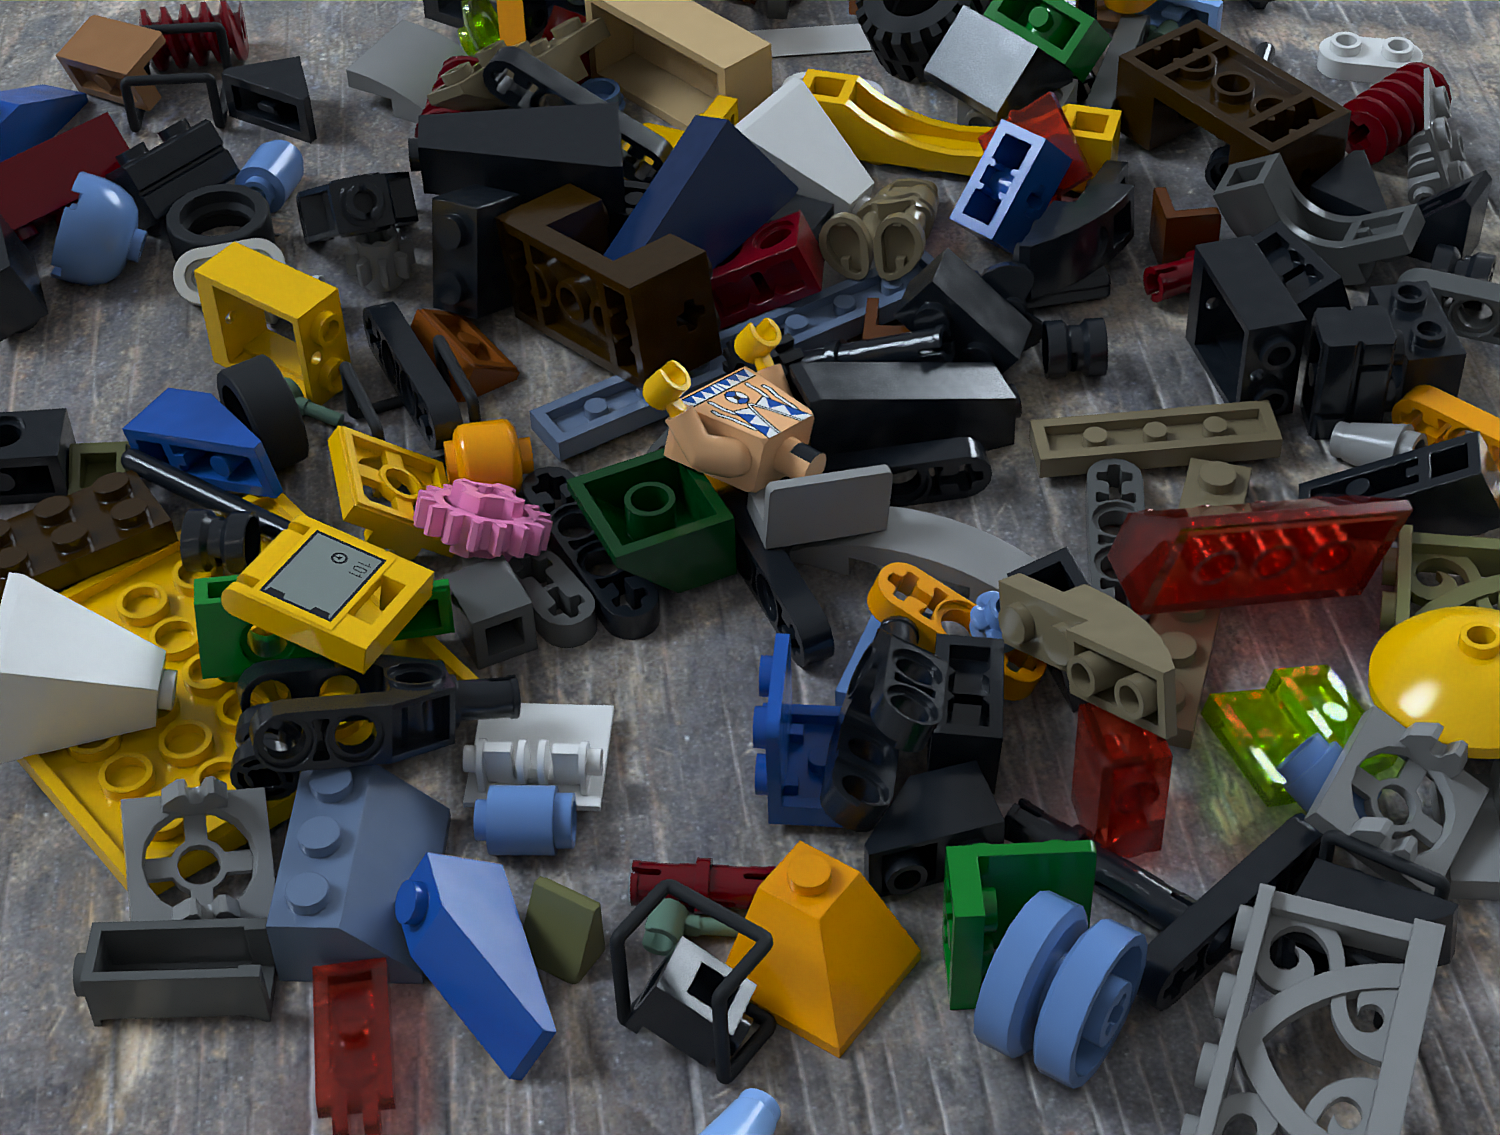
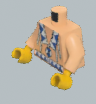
M764 318L756 327L750 322L739 332L735 339L734 349L736 354L745 362L755 364L757 372L744 366L682 398L680 397L691 386V379L686 369L677 361H668L645 381L643 386L645 401L657 410H666L670 416L665 420L669 431L664 456L745 492L753 493L764 489L769 482L778 481L785 476L798 478L823 473L826 465V455L808 445L815 419L812 410L794 398L782 365H774L770 352L779 345L782 339L780 328L775 321L770 318Z

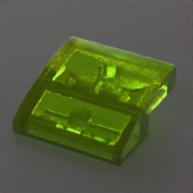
M1325 664L1274 669L1265 689L1209 694L1200 714L1266 807L1296 803L1283 788L1286 780L1276 770L1278 765L1295 748L1317 732L1328 743L1337 741L1344 748L1365 711L1331 667ZM1381 753L1365 759L1360 767L1374 776L1393 766L1398 756Z

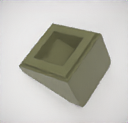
M128 441L70 444L68 495L92 486L98 478L106 474L127 472L121 465V456L126 450L131 449Z
M540 876L534 882L523 926L535 966L567 983L577 984L605 951L601 904L551 879Z

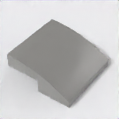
M402 19L346 69L348 85L351 88L391 99L394 117L418 123V117L427 103V95L432 92V87L438 78L439 71L443 67V62L452 56L477 57L449 38L426 27Z

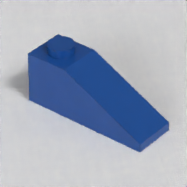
M44 84L0 91V162L53 138L88 103L87 94Z
M167 388L122 428L131 448L145 452L223 490L275 499L283 492L262 441L211 393Z
M426 852L409 880L401 884L395 900V915L398 922L402 925L410 956L508 1079L523 1080L557 1031L503 864Z

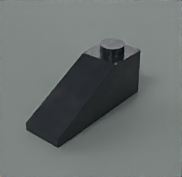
M1476 431L1299 484L1298 526L1301 532L1312 535L1397 540L1399 524L1413 525V532L1458 536L1480 535L1500 528V472L1480 431Z

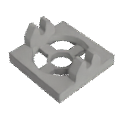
M1374 705L1362 714L1305 816L1304 821L1322 834L1329 830L1343 832L1440 873L1445 877L1490 789L1463 770L1468 760V744L1459 740L1450 744H1443L1438 741L1444 729V726L1440 723L1415 722L1406 728ZM1381 753L1397 755L1404 760L1396 778H1386L1381 781L1361 768L1360 765L1365 759ZM1424 776L1436 783L1443 797L1446 818L1444 827L1422 812L1421 800L1416 791ZM1382 789H1391L1404 798L1409 811L1408 820L1405 825H1395L1393 821L1381 814L1377 798ZM1352 791L1364 799L1367 817L1359 818L1354 808ZM1407 832L1412 834L1411 836L1401 837L1399 839L1392 838V836H1400ZM1417 839L1431 849L1417 855ZM1346 850L1385 880L1434 895L1435 887Z
M214 776L205 777L198 787H188L185 779H176L161 789V796L121 799L120 811L130 921L268 917L275 888V874L265 787L227 790L226 783ZM206 816H216L234 825L248 840L251 850L225 852L217 843L209 840ZM183 818L185 842L176 848L172 857L145 859L146 850L156 833L174 819ZM205 850L213 854L218 860L220 871L216 878L209 883L202 885L192 884L186 881L179 873L178 863L182 856L190 851ZM252 874V879L246 890L237 900L226 894L218 895L214 899L213 892L221 887L226 876ZM173 881L178 889L190 895V898L172 907L160 900L150 888L149 883Z

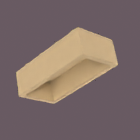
M585 0L586 22L602 17L611 36L589 50L591 78H608L616 81L620 86V92L625 98L679 130L685 131L694 116L704 113L717 95L738 99V117L740 122L773 94L771 43L693 0Z

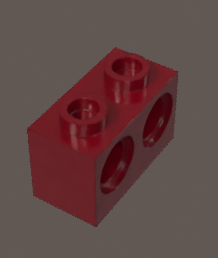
M801 210L762 225L722 263L713 269L711 285L715 308L721 321L719 330L822 291L825 259L822 257L819 243Z

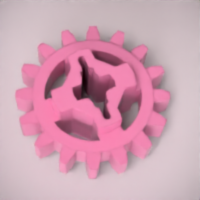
M465 478L454 480L453 485L443 484V489L428 485L426 490H419L413 516L414 527L424 529L423 534L426 536L441 537L442 543L450 545L449 552L464 558L478 557L486 559L503 555L507 562L513 556L524 558L525 553L539 556L541 550L546 551L553 521H551L549 513L540 512L541 507L538 505L525 504L524 499L516 497V489L500 483L474 482Z

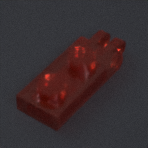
M383 957L313 966L315 1096L318 1118H332L333 1135H351V1115L363 1113L365 1135H382L381 1111L396 1109L391 988L387 959Z

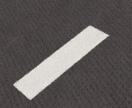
M860 24L749 31L771 43L772 57L871 51L870 43Z

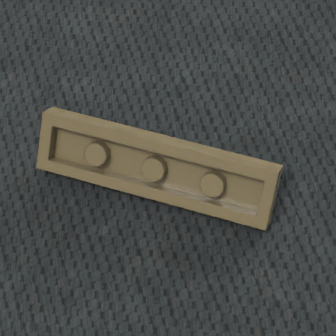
M1269 400L1030 420L1029 441L1039 478L1087 474L1088 469L1094 463L1110 458L1129 461L1139 469L1189 466L1191 458L1222 462L1279 458L1283 442Z

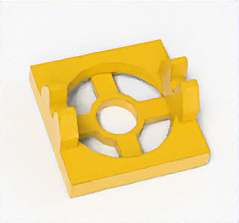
M338 425L327 441L343 521L365 528L364 541L384 550L389 549L388 552L409 561L415 559L422 548L452 558L454 554L449 552L450 545L442 543L441 537L426 536L423 534L424 529L414 527L413 507L416 505L419 490H426L428 485L443 489V484H448L443 462ZM403 484L411 495L404 494L397 489ZM363 486L371 487L373 497L380 498L383 496L390 501L392 508L370 501L364 494Z

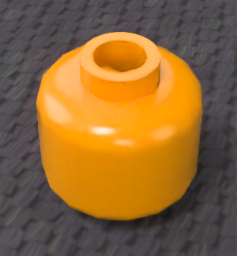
M508 419L458 425L454 430L452 440L443 442L447 478L450 485H453L454 480L462 478L480 483H500L516 489L515 495H517L522 489L523 474H529L534 471L530 437L518 438L515 426Z

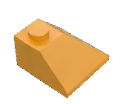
M801 840L759 885L745 916V919L767 930L773 937L771 950L746 977L757 984L749 1002L770 1013L775 1018L777 1024L837 1058L844 1054L921 960L920 948L862 873ZM738 933L725 964L734 969L756 942Z

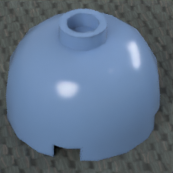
M82 171L79 172L71 189L73 192L80 193L78 203H72L70 207L65 206L51 259V265L55 267L50 274L51 277L70 283L92 286L107 283L118 277L128 260L138 263L145 246L147 231L138 229V208L133 197L126 190L110 180Z

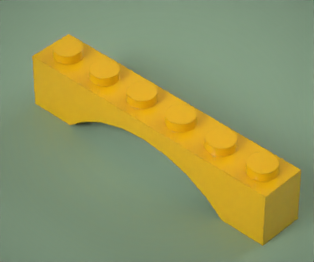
M807 69L802 80L858 160L874 165L891 164L917 168L924 172L941 171L971 177L998 127L958 125L929 118L904 108L884 96L859 75ZM1067 104L1048 115L1015 124L1047 139L1073 159L1058 188L1073 190L1082 194L1087 181L1090 178H1094L1106 160L1118 161L1122 115L1120 110Z

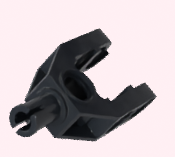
M377 172L337 179L329 184L300 191L296 195L297 208L306 245L325 242L338 236L346 238L391 229V226L395 228L409 226L419 221L409 172L383 174Z
M890 616L881 622L880 626L882 629H877L874 642L867 647L852 675L829 743L820 803L825 813L833 821L855 832L867 833L874 830L891 803L894 795L899 750L914 753L923 750L942 719L948 662L936 654L917 646L920 637L919 629L912 620L903 616Z
M381 654L364 674L324 656L266 660L254 663L247 668L239 678L236 689L242 713L247 708L254 706L250 702L251 693L260 683L269 680L279 681L289 689L286 699L269 702L256 711L250 721L248 731L255 757L264 767L277 772L392 764L455 744V729H458L461 721L498 718L518 719L521 709L520 688L516 675L457 681L454 674L448 673L442 660ZM333 676H349L357 683L354 694L319 697L320 688L326 680ZM367 720L368 723L373 722L372 733L360 744L344 745L335 738V731L340 722ZM293 721L303 729L302 737L297 745L285 751H275L263 743L265 732L274 723Z

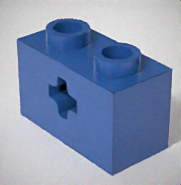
M1002 119L949 219L976 237L1013 255L1016 244L1024 240L1030 232L1033 222L1036 219L1039 220L1046 211L1073 159L1047 139Z

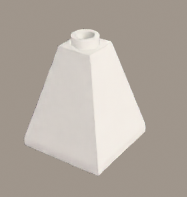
M793 76L735 125L742 134L799 188L796 194L834 204V214L841 212L856 214L865 202L872 199L870 195L874 181L804 81L798 77Z
M9 572L0 603V764L22 759L26 756L52 752L156 727L159 709H173L178 670L165 669L166 650L24 574Z

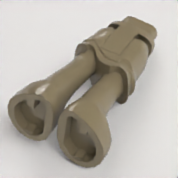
M898 179L881 188L872 199L861 206L856 214L848 212L834 214L823 225L819 234V248L822 257L834 270L847 278L858 281L868 275L873 259L880 278L890 281L904 276L914 268L924 254L926 239L932 230L939 205L937 186L932 181L922 179Z

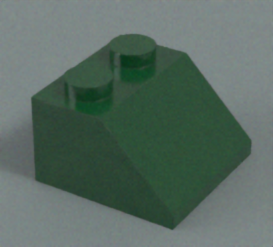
M665 448L567 479L568 491L617 568L677 593H682L737 574L735 520L733 515L704 473L697 472L664 456Z

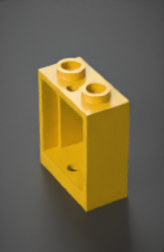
M235 241L194 270L215 363L227 368L264 354L275 363L284 378L292 379L300 387L304 398L310 399L311 402L321 406L343 390L339 366L343 361L351 363L338 288ZM264 310L291 322L296 342L267 329Z

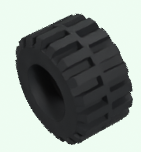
M856 0V5L859 9L856 11V16L878 61L884 66L885 70L892 76L898 74L901 80L911 82L917 77L919 82L922 83L929 82L924 79V68L963 5L983 15L991 0Z

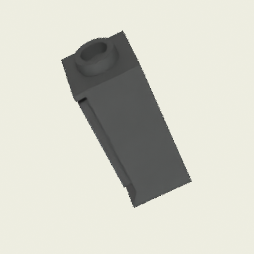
M268 917L92 922L86 952L77 953L74 960L73 986L77 997H85L94 1026H102L105 1019L250 1016L265 1022H271L277 970L266 930Z

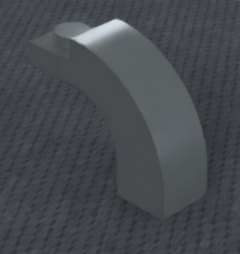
M1280 152L1229 165L1213 193L1221 214L1236 237L1248 235L1254 237L1281 220L1342 277L1344 285L1367 283L1378 260L1385 263L1394 262L1407 254H1411L1426 222L1418 203L1361 216H1342L1327 212L1312 204L1300 193L1288 172Z

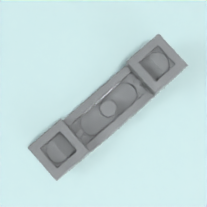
M889 506L887 530L793 545L790 551L792 562L848 576L857 560L881 566L895 562L908 563L937 580L969 587V600L976 604L977 597L982 593L988 591L999 592L998 581L1007 578V573L1036 561L1017 547L973 526L932 513Z

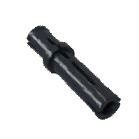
M942 324L934 328L847 343L843 338L829 340L825 347L802 351L805 356L802 362H952L955 355L954 340L942 342V338L952 335L949 327Z
M1020 798L1018 804L1014 803L1004 818V839L1012 843L1046 842L1049 840L1094 841L1097 862L1093 890L1132 915L1158 928L1161 932L1197 901L1095 841L1091 830L1080 824L1071 827L1044 812V810L1025 798Z

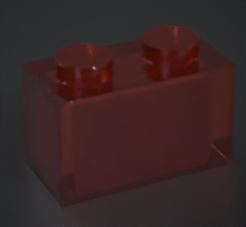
M1091 703L1081 704L1078 708L1071 801L1079 823L1092 831L1095 841L1124 858L1161 851L1173 760L1167 740Z

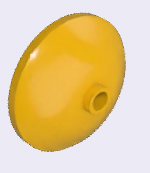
M1474 606L1445 607L1418 614L1392 627L1377 642L1370 657L1368 688L1374 705L1406 728L1415 722L1440 723L1444 726V729L1438 741L1443 744H1450L1451 742L1463 740L1468 744V758L1500 759V610Z

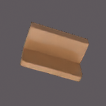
M92 15L56 54V57L79 92L124 104L120 89L121 80L127 76L148 75L144 67L164 45L166 39L161 31ZM155 85L131 86L136 108L151 111L162 98Z

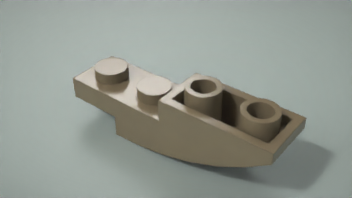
M577 16L551 29L554 38L549 42L545 37L532 43L526 40L512 46L526 51L576 83L589 76L579 56L611 36L602 17L581 23ZM504 40L492 43L478 51L475 55L479 62L471 66L470 62H465L442 74L441 78L444 85L427 95L430 104L460 111L497 110L509 106L490 93L483 80L485 66L500 48L506 47ZM508 70L507 75L513 79L514 73ZM533 84L529 91L534 93L538 87Z
M1021 573L998 581L1000 597L998 621L1005 644L1066 672L1069 680L1070 694L1164 739L1177 735L1175 667L1168 648L1148 622L1121 602L1086 584L1063 592Z

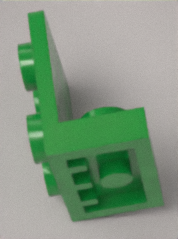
M1049 840L1033 843H977L966 846H946L942 948L950 1010L976 1008L981 989V979H984L994 956V949L998 948L1010 924L1023 906L1039 891L1050 890L1082 905L1087 915L1089 928L1097 862L1094 841Z

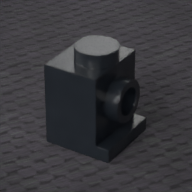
M682 936L651 975L624 1026L636 1034L642 1027H645L707 1067L715 1057L712 996L715 989L733 968ZM748 978L739 985L727 1000L730 1057L744 1040L754 1020L744 1013L757 987V984Z

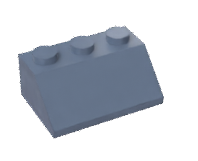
M379 765L301 771L266 923V930L279 981L423 984L425 974L410 956L402 925L398 922L395 915V900L401 884L409 880L426 852L445 855L451 822V813L448 807Z

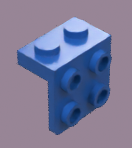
M776 633L773 656L761 655L759 697H768V703H763L762 706H755L753 748L766 750V754L757 753L755 795H767L769 824L843 827L825 813L820 803L829 743L842 706L792 704L790 634Z

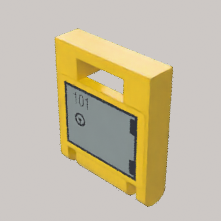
M298 515L288 524L287 529L283 530L237 577L236 582H232L222 592L221 602L224 609L232 616L364 674L432 596L434 571L311 517ZM381 586L379 610L383 612L372 624L354 617L356 612Z

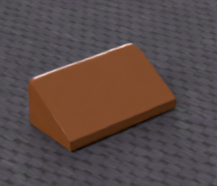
M417 309L410 327L434 365L436 366L433 338L436 335H442L454 353L477 397L517 380L520 374L517 367L466 316L448 311ZM449 371V389L457 402H466Z

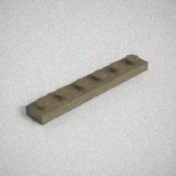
M1190 459L1149 625L1159 634L1168 648L1175 667L1177 735L1164 739L1125 720L1123 737L1185 749L1191 748L1250 487L1252 467L1233 465L1222 461Z

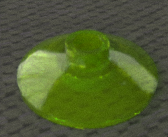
M461 0L465 26L459 28L457 32L464 51L468 56L472 57L481 49L500 41L498 14L489 0Z

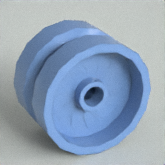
M1050 890L1039 891L1023 906L1010 924L992 958L982 983L974 1012L973 1033L978 1042L1010 1058L1023 1056L1033 1049L1034 1063L1040 1073L1072 1089L1083 1086L1095 1074L1110 1052L1128 1017L1146 965L1148 943L1145 935L1112 919L1100 920L1088 928L1087 915L1082 905Z

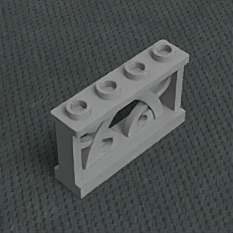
M1260 883L1255 906L1251 907L1241 904L1236 917L1231 949L1243 951L1237 975L1223 972L1219 982L1213 1009V1017L1225 1020L1219 1045L1204 1042L1194 1084L1195 1088L1206 1090L1201 1115L1199 1117L1186 1113L1180 1135H1223L1228 1125L1236 1119H1246L1252 1122L1256 1127V1135H1275L1277 1129L1282 1135H1400L1446 925L1417 918L1414 919L1413 924L1279 892L1276 891L1275 886ZM1287 933H1306L1316 939L1327 954L1329 971L1314 976L1315 971L1312 959L1304 950L1296 946L1294 952L1299 961L1296 967L1290 970L1279 969L1274 966L1270 959V947L1275 940ZM1342 944L1404 959L1405 963H1377L1345 967ZM1258 980L1274 996L1248 1015L1256 981ZM1358 998L1357 1017L1365 1010H1374L1382 1016L1383 1025L1378 1030L1369 1033L1357 1030L1349 1018L1346 1000ZM1330 1005L1331 1020L1339 1039L1358 1058L1371 1065L1380 1067L1379 1079L1353 1077L1338 1080L1320 1090L1309 1102L1305 1111H1303L1288 1093L1276 1074L1264 1044L1293 1021L1310 1012ZM1238 1059L1251 1092L1237 1093L1227 1097L1235 1063ZM1339 1102L1352 1104L1360 1112L1361 1122L1352 1129L1341 1127L1335 1119V1114L1329 1122L1327 1132L1317 1124L1323 1114L1331 1106Z

